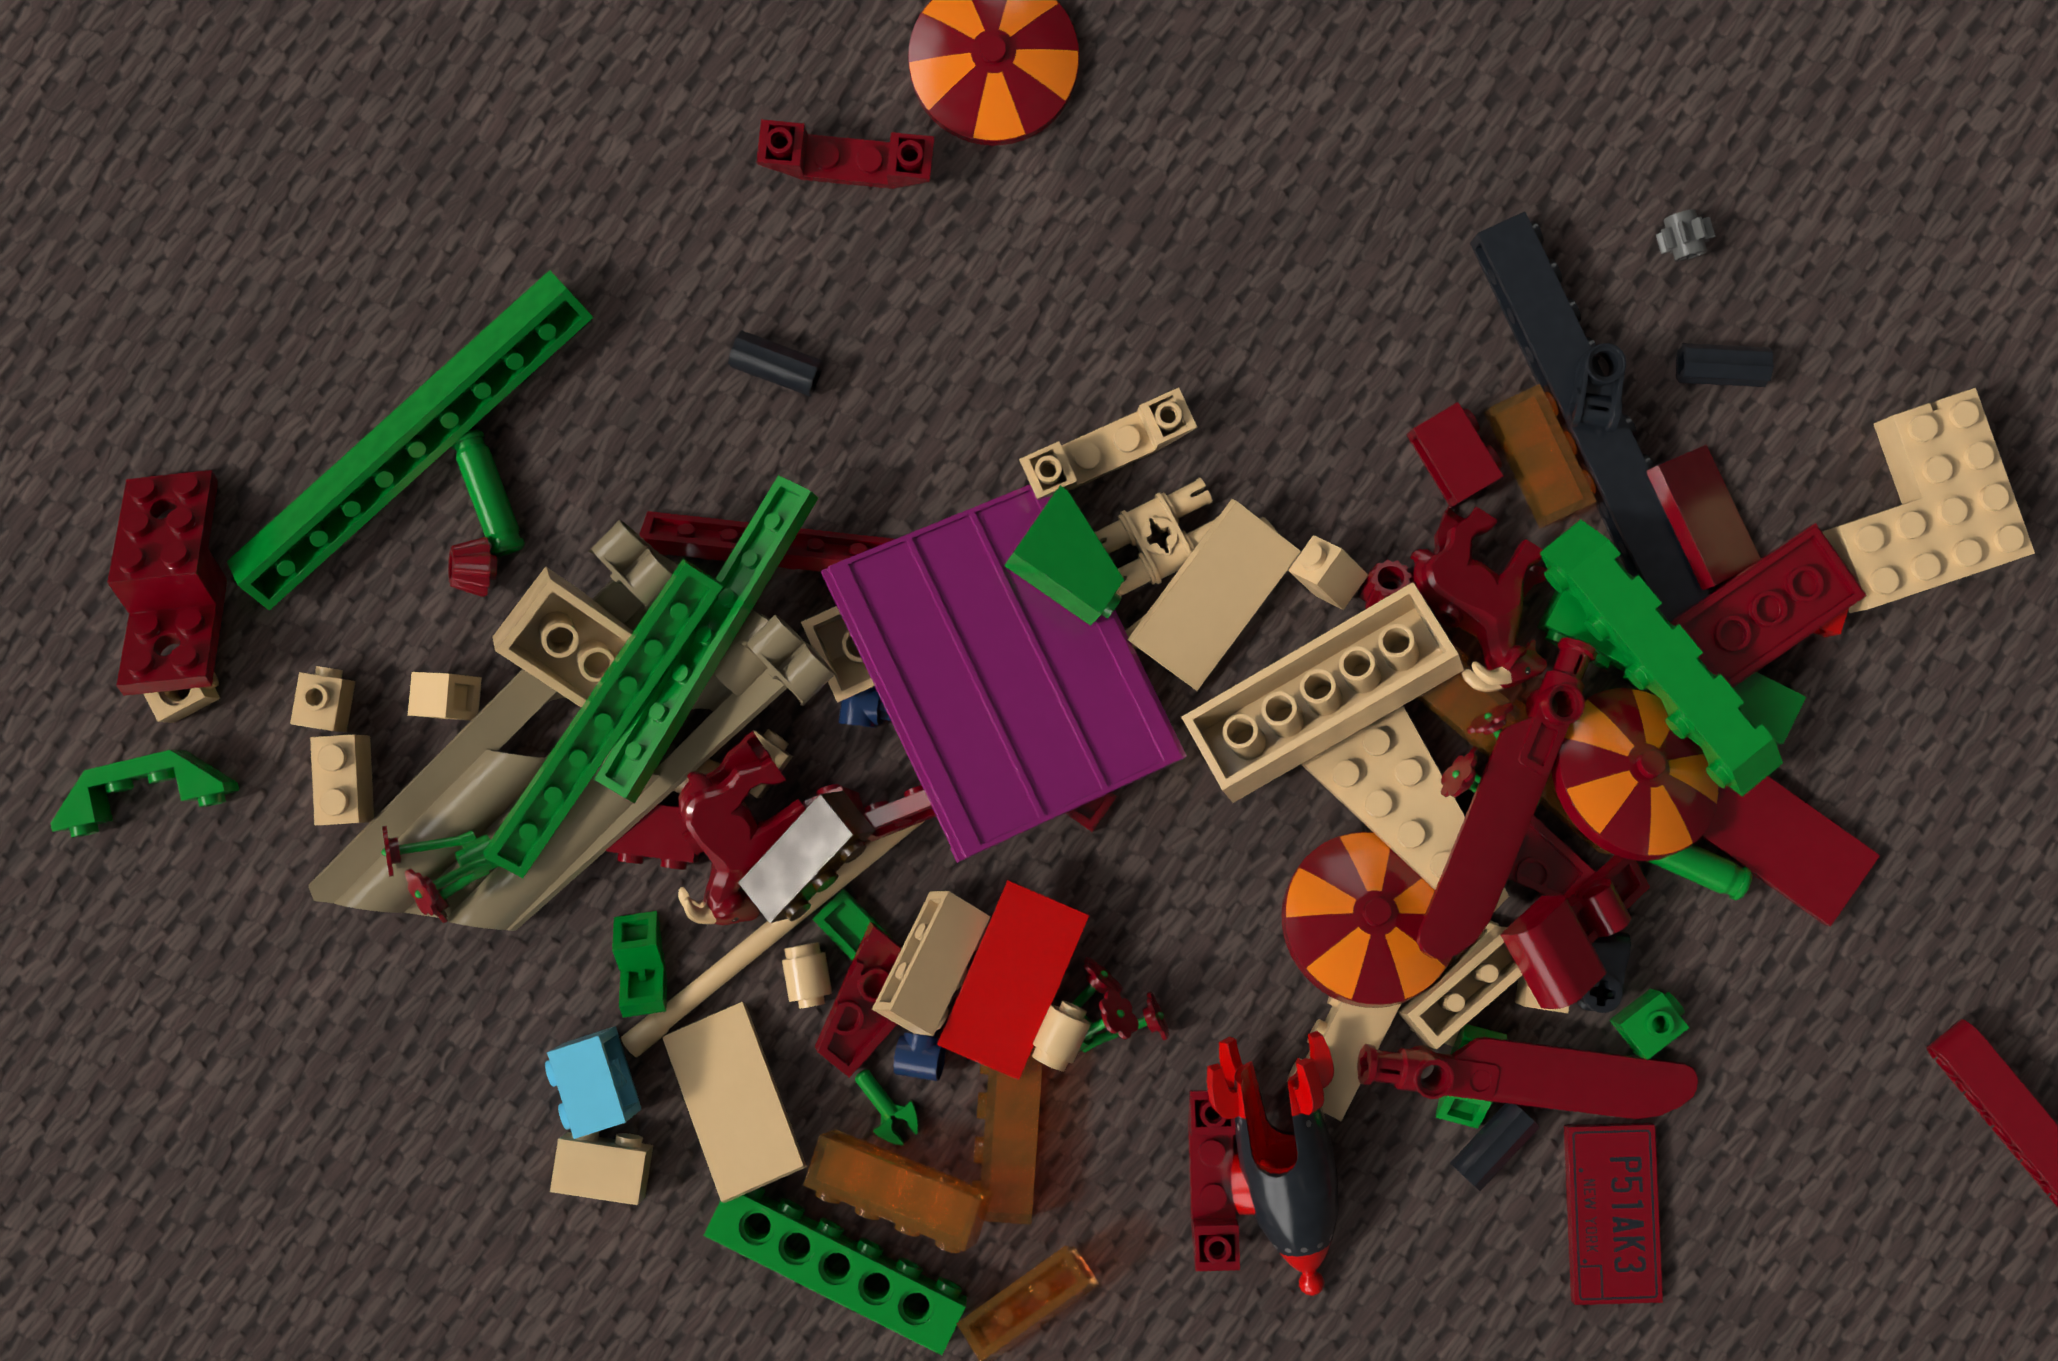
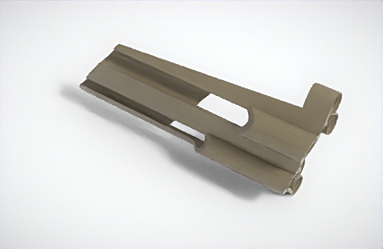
M618 520L588 551L599 558L612 572L610 582L593 600L634 631L679 563L660 554L622 520ZM752 609L692 708L709 709L712 713L655 769L637 801L633 803L594 780L604 764V760L524 878L500 866L490 870V874L476 879L447 898L450 907L445 909L448 915L447 922L479 928L516 931L602 855L607 848L613 845L688 778L687 775L689 773L695 772L788 688L800 700V705L804 706L835 675L834 671L810 644L803 641L782 618L775 614L770 619ZM522 669L309 884L313 900L362 910L424 915L418 908L415 898L411 896L408 890L409 883L405 877V871L412 869L415 873L419 872L422 876H428L434 881L460 867L455 852L461 850L462 847L460 845L400 855L401 863L392 864L394 876L389 877L386 856L381 854L382 849L385 848L382 826H387L388 838L398 837L399 845L459 836L471 830L476 838L487 834L491 840L549 756L548 754L545 758L505 753L498 750L545 703L566 697ZM448 884V885H446V886L440 888V890H443L444 888H446V887L449 886L450 884ZM430 914L424 915L439 918L435 914L432 916Z

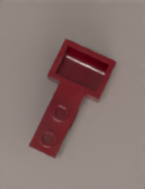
M1614 855L1568 899L1566 896H1541L1500 934L1541 1008L1561 1009L1574 1004L1606 975L1607 971L1592 943L1598 937L1609 936L1624 929L1631 921V916L1627 909L1650 888L1636 860Z

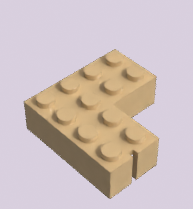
M1976 388L1940 399L1931 404L1928 403L1874 423L1902 505L1822 531L1867 595L1849 608L1850 613L1868 610L2035 554Z

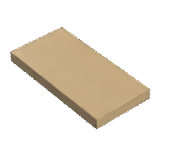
M1231 499L1127 640L1197 691L1301 551L1239 502Z
M740 1002L662 1037L721 1202L731 1201L807 1167L748 1008L744 1002Z

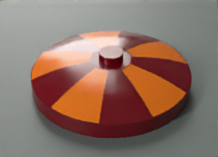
M931 0L919 15L911 34L908 52L909 72L914 92L921 106L942 129L962 140L975 144L1007 145L1026 140L1038 134L1054 122L1062 113L1076 85L1079 69V46L1073 24L1057 0Z
M1614 688L1596 693L1584 700L1583 714L1577 721L1570 723L1551 770L1557 796L1571 821L1588 839L1602 849L1631 860L1654 861L1664 859L1694 844L1711 824L1719 797V786L1706 772V767L1709 764L1702 748L1689 737L1681 739L1671 731L1665 722L1668 714L1663 702L1655 694L1639 689Z
M1374 832L1349 833L1328 840L1314 849L1302 861L1289 880L1281 912L1283 935L1289 953L1299 970L1315 987L1338 1001L1364 1008H1383L1404 1003L1429 988L1442 975L1452 957L1437 960L1426 956L1420 951L1417 944L1418 930L1435 890Z

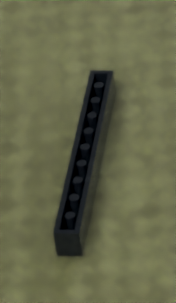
M1524 211L1477 233L1470 242V245L1611 539L1621 553L1620 557L1627 572L1633 577L1639 575L1662 602L1658 606L1659 611L1666 617L1667 621H1671L1712 593L1713 588L1710 587L1702 590L1647 475V470L1655 466L1647 454L1641 453L1635 440L1637 438V430L1632 419L1628 415H1623L1621 411L1620 420L1614 433L1606 432L1604 427L1579 423L1577 427L1568 426L1567 411L1573 391L1577 361L1585 352L1595 347L1596 344L1591 337L1585 336L1579 324L1581 321L1579 308L1572 298L1567 299L1560 284L1562 283L1561 271L1553 259H1548L1542 247L1544 239L1540 227L1535 221H1530ZM1594 356L1592 360L1594 371L1602 377H1607L1604 376L1598 363L1600 356Z

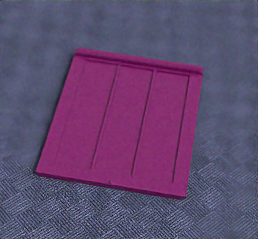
M1030 484L821 570V574L951 846V851L957 863L1187 757L1132 643L1127 640L1129 637L1116 611L1114 610L1108 619L1100 615L1090 626L1004 566L1052 497L1049 496L1037 500Z

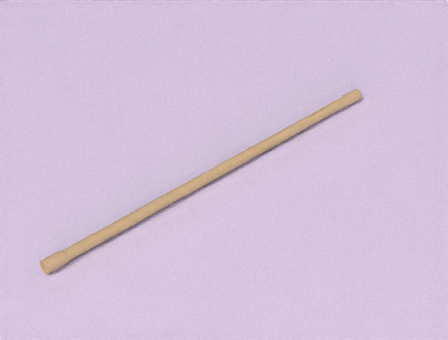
M1260 518V520H1262L1269 527L1275 530V528L1266 518ZM1144 616L1140 618L1137 622H1135L1132 626H1130L1127 630H1125L1128 637L1132 634V632L1135 630V628L1138 626V624L1141 622ZM1132 643L1134 650L1138 649V647ZM923 822L875 841H865L864 843L867 846L865 851L855 860L844 863L836 872L839 875L838 879L829 888L822 892H817L809 900L811 907L804 915L795 921L785 919L773 923L768 921L669 1000L666 1012L649 1014L621 1037L624 1046L633 1056H640L666 1035L674 1024Z

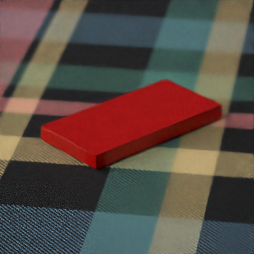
M1007 880L937 1045L1019 1080L1033 1049L1035 1037L1054 1000L1089 918V914Z

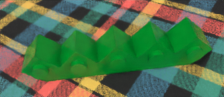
M1580 519L1540 552L1548 569L1544 572L1547 581L1558 592L1562 593L1566 590L1581 602L1588 618L1584 623L1589 632L1602 642L1607 639L1621 650L1628 666L1625 669L1628 679L1638 689L1644 690L1647 687L1661 698L1668 717L1665 719L1666 724L1676 736L1681 739L1689 737L1702 748L1709 764L1706 767V772L1721 788L1729 786L1743 797L1783 764L1774 737L1763 724L1755 726L1750 722L1748 716L1740 708L1744 701L1721 674L1715 675L1708 670L1706 665L1699 659L1703 652L1681 625L1674 626L1667 621L1666 617L1658 609L1662 602L1639 575L1633 577L1616 560L1621 553L1608 538Z

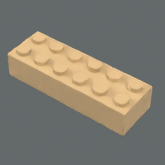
M1412 582L1182 716V719L1222 791L1234 803L1450 679L1464 669L1458 652Z

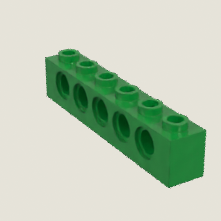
M763 1187L726 1203L720 1200L703 1236L943 1355L966 1308L967 1297L961 1294L963 1289L958 1284L943 1277H939L936 1282L922 1275L923 1268L915 1262L902 1257L896 1262L882 1255L884 1249L877 1243L866 1238H860L857 1242L843 1235L844 1228L839 1224L826 1218H821L817 1222L803 1215L805 1209L799 1204L785 1198L777 1202L765 1196L766 1190ZM753 1213L764 1214L770 1221V1230L766 1232L755 1231L749 1224V1216ZM793 1233L804 1234L809 1239L810 1249L804 1252L793 1250L788 1243V1236ZM832 1253H841L848 1258L850 1267L842 1272L835 1271L828 1265L827 1257ZM872 1273H881L887 1277L890 1286L883 1291L872 1290L866 1282V1277ZM912 1293H921L928 1299L929 1306L922 1311H915L908 1307L905 1298Z

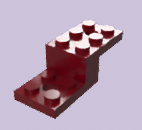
M213 470L126 479L107 581L129 613L116 685L123 696L212 686L227 579L208 549L218 480ZM174 509L166 518H158L164 511ZM172 644H180L169 655L161 656L162 651Z

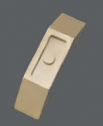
M1178 387L1139 405L1138 411L1066 444L1061 445L1058 441L1020 458L1019 461L1037 500L1052 496L1060 485L1067 490H1072L1153 454L1195 430L1197 425Z

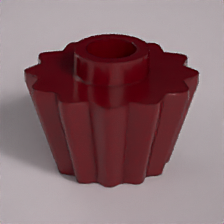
M488 537L455 544L450 547L448 560L450 587L480 597L487 596L490 580H496L497 557L495 554H490Z
M1386 560L1384 563H1377L1370 569L1367 578L1361 585L1363 590L1359 598L1366 602L1365 609L1410 583H1414L1413 574L1406 565H1401L1398 560L1394 562Z

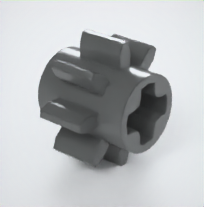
M1696 209L1685 210L1666 217L1663 220L1665 228L1661 230V233L1656 234L1661 254L1673 253L1675 262L1689 260L1707 252L1705 243L1715 237L1710 217L1703 219L1698 217Z

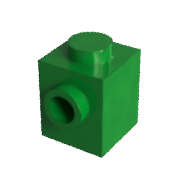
M1651 988L1609 1020L1635 1055L1646 1060L1650 1059L1689 1029L1681 1017L1685 1010L1678 1000L1669 992L1663 994Z

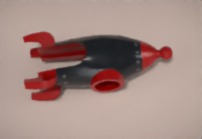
M1314 1031L1308 1034L1310 1059L1304 1058L1300 1060L1297 1058L1295 1062L1297 1071L1288 1080L1294 1132H1286L1270 1124L1266 1116L1253 1063L1250 1061L1244 1065L1242 1064L1237 1041L1229 1036L1219 1042L1220 1065L1217 1063L1207 1066V1089L1212 1108L1223 1118H1235L1238 1152L1234 1155L1232 1162L1231 1185L1236 1210L1240 1215L1255 1216L1256 1222L1273 1247L1289 1265L1302 1272L1299 1278L1301 1291L1310 1296L1318 1295L1324 1288V1278L1317 1272V1269L1322 1264L1330 1248L1339 1212L1337 1167L1326 1118L1322 1109L1325 1101L1323 1088L1331 1083L1334 1076V1064L1330 1049L1320 1032Z

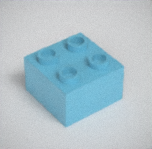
M616 1026L567 1041L547 1052L549 1060L545 1062L546 1074L550 1084L553 1087H558L562 1103L558 1106L559 1116L566 1130L571 1129L574 1139L626 1123L641 1110Z

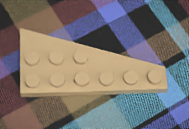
M1401 706L1301 765L1435 890L1465 816L1454 797L1450 795L1444 797L1441 795L1443 787L1441 784L1442 775L1404 706ZM1505 888L1502 891L1495 911L1509 897Z

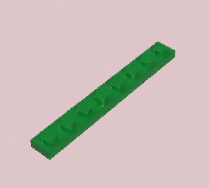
M778 475L716 577L723 585V588L616 742L596 775L595 781L633 803L637 801L819 498L812 491Z
M685 559L681 561L484 849L485 859L524 878L723 588L720 581Z

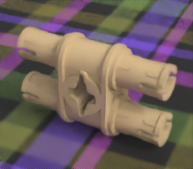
M1201 478L1169 495H1166L1164 492L1161 494L1158 492L1155 494L1154 499L1128 512L1125 510L1121 511L1120 515L1117 516L1118 521L1094 532L1100 542L1106 541L1102 545L1108 554L1129 543L1132 546L1136 545L1139 551L1137 554L1138 559L1118 568L1120 574L1126 580L1123 581L1117 590V594L1122 596L1148 582L1160 584L1162 583L1161 579L1177 572L1216 521L1215 519L1189 533L1181 531L1178 526V518L1206 504L1212 503L1209 491H1204L1206 485ZM1204 491L1203 493H1201V494H1199V495H1197V496H1195V497H1192V496H1194V495H1196V494H1198V493ZM1151 524L1159 533L1167 532L1169 534L1165 541L1166 552L1157 543L1150 545L1147 542L1152 534Z

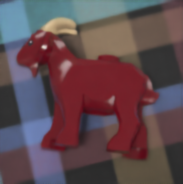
M1448 507L1442 515L1440 525L1434 536V551L1418 549L1411 554L1410 558L1415 563L1413 570L1414 584L1442 624L1452 628L1460 627L1477 637L1483 649L1486 668L1477 661H1473L1471 665L1473 671L1465 669L1462 672L1465 682L1472 688L1483 692L1515 687L1541 675L1547 668L1546 660L1537 654L1535 650L1536 641L1534 639L1528 642L1525 647L1516 645L1522 621L1523 600L1532 587L1546 580L1544 572L1547 569L1536 566L1542 559L1540 552L1543 549L1524 539L1516 548L1505 570L1498 575L1481 561L1472 559V540L1474 537L1486 534L1492 530L1497 523V519L1478 507H1475L1467 518H1462Z
M753 731L747 734L737 746L726 754L721 765L713 772L706 775L698 771L689 773L687 775L689 782L683 787L678 797L679 814L688 830L682 833L684 839L696 856L704 851L712 862L710 878L703 900L697 901L692 899L684 887H680L678 892V898L684 907L686 915L689 919L699 924L730 925L752 921L758 917L759 909L746 892L740 889L741 886L738 882L806 810L800 800L797 799L767 820L757 822L744 802L750 790L761 783L778 784L786 780Z

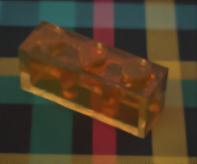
M1540 384L1501 401L1484 412L1539 529L1596 502L1593 495L1596 493L1594 481L1586 470H1581L1574 456L1577 454L1576 444L1568 431H1562L1556 418L1558 415L1557 404L1549 392L1544 393Z
M1065 1245L956 1324L979 1361H994L1100 1284L1077 1248Z

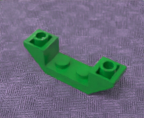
M167 750L83 771L51 821L52 832L70 831L71 838L98 833V824L113 821L107 794L133 789L134 780L148 777L149 784L176 779L181 801H198L199 807H208L227 802L225 794L239 791L238 782L186 750Z

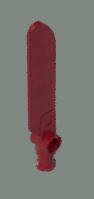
M1572 638L1560 639L1558 643L1560 652L1553 670L1545 673L1540 688L1532 691L1527 698L1526 712L1528 718L1504 727L1497 738L1418 930L1417 944L1419 949L1430 958L1443 960L1458 955L1478 939L1492 918L1569 725L1577 721L1584 711L1585 703L1582 694L1585 685L1582 683L1589 663L1596 660L1598 653L1594 647L1583 641ZM1553 698H1555L1558 705L1557 714L1552 707Z
M1488 1037L1475 1038L1453 1054L1437 1053L1431 1047L1425 1045L1415 1046L1410 1049L1400 1048L1397 1052L1376 1050L1374 1045L1364 1044L1359 1052L1357 1061L1358 1080L1361 1084L1370 1085L1373 1081L1393 1083L1397 1089L1416 1091L1429 1099L1453 1096L1632 1119L1661 1116L1681 1107L1695 1095L1698 1084V1077L1694 1069L1681 1062L1658 1059L1646 1060L1642 1057ZM1434 1065L1432 1073L1428 1077L1421 1079L1423 1070L1428 1066Z

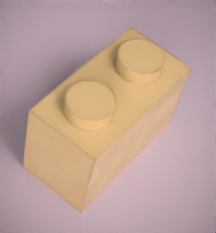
M339 735L310 737L314 825L371 822L374 819L370 736Z
M598 1131L574 1139L572 1133L567 1132L558 1139L550 1192L638 1205L646 1195L653 1145L643 1144V1137L634 1134L619 1133L616 1134V1139L599 1137Z

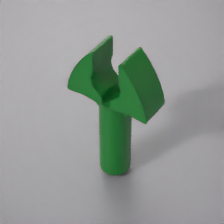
M868 1069L860 1071L856 1075L855 1081L881 1114V1124L875 1127L873 1132L890 1143L904 1145V1140L893 1129L894 1120L892 1116L907 1121L911 1130L917 1135L918 1115L913 1100H910L906 1105L895 1104Z

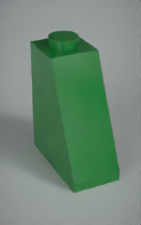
M1060 485L1004 566L1091 626L1100 615L1108 619L1122 599L1116 592L1123 583L1124 578L1068 490Z

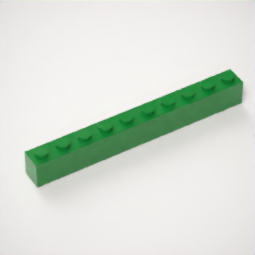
M549 270L227 561L237 585L265 608L271 610L594 317Z

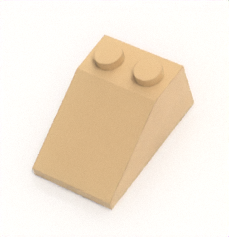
M545 567L493 635V642L496 652L582 707L633 631L583 591L548 567Z

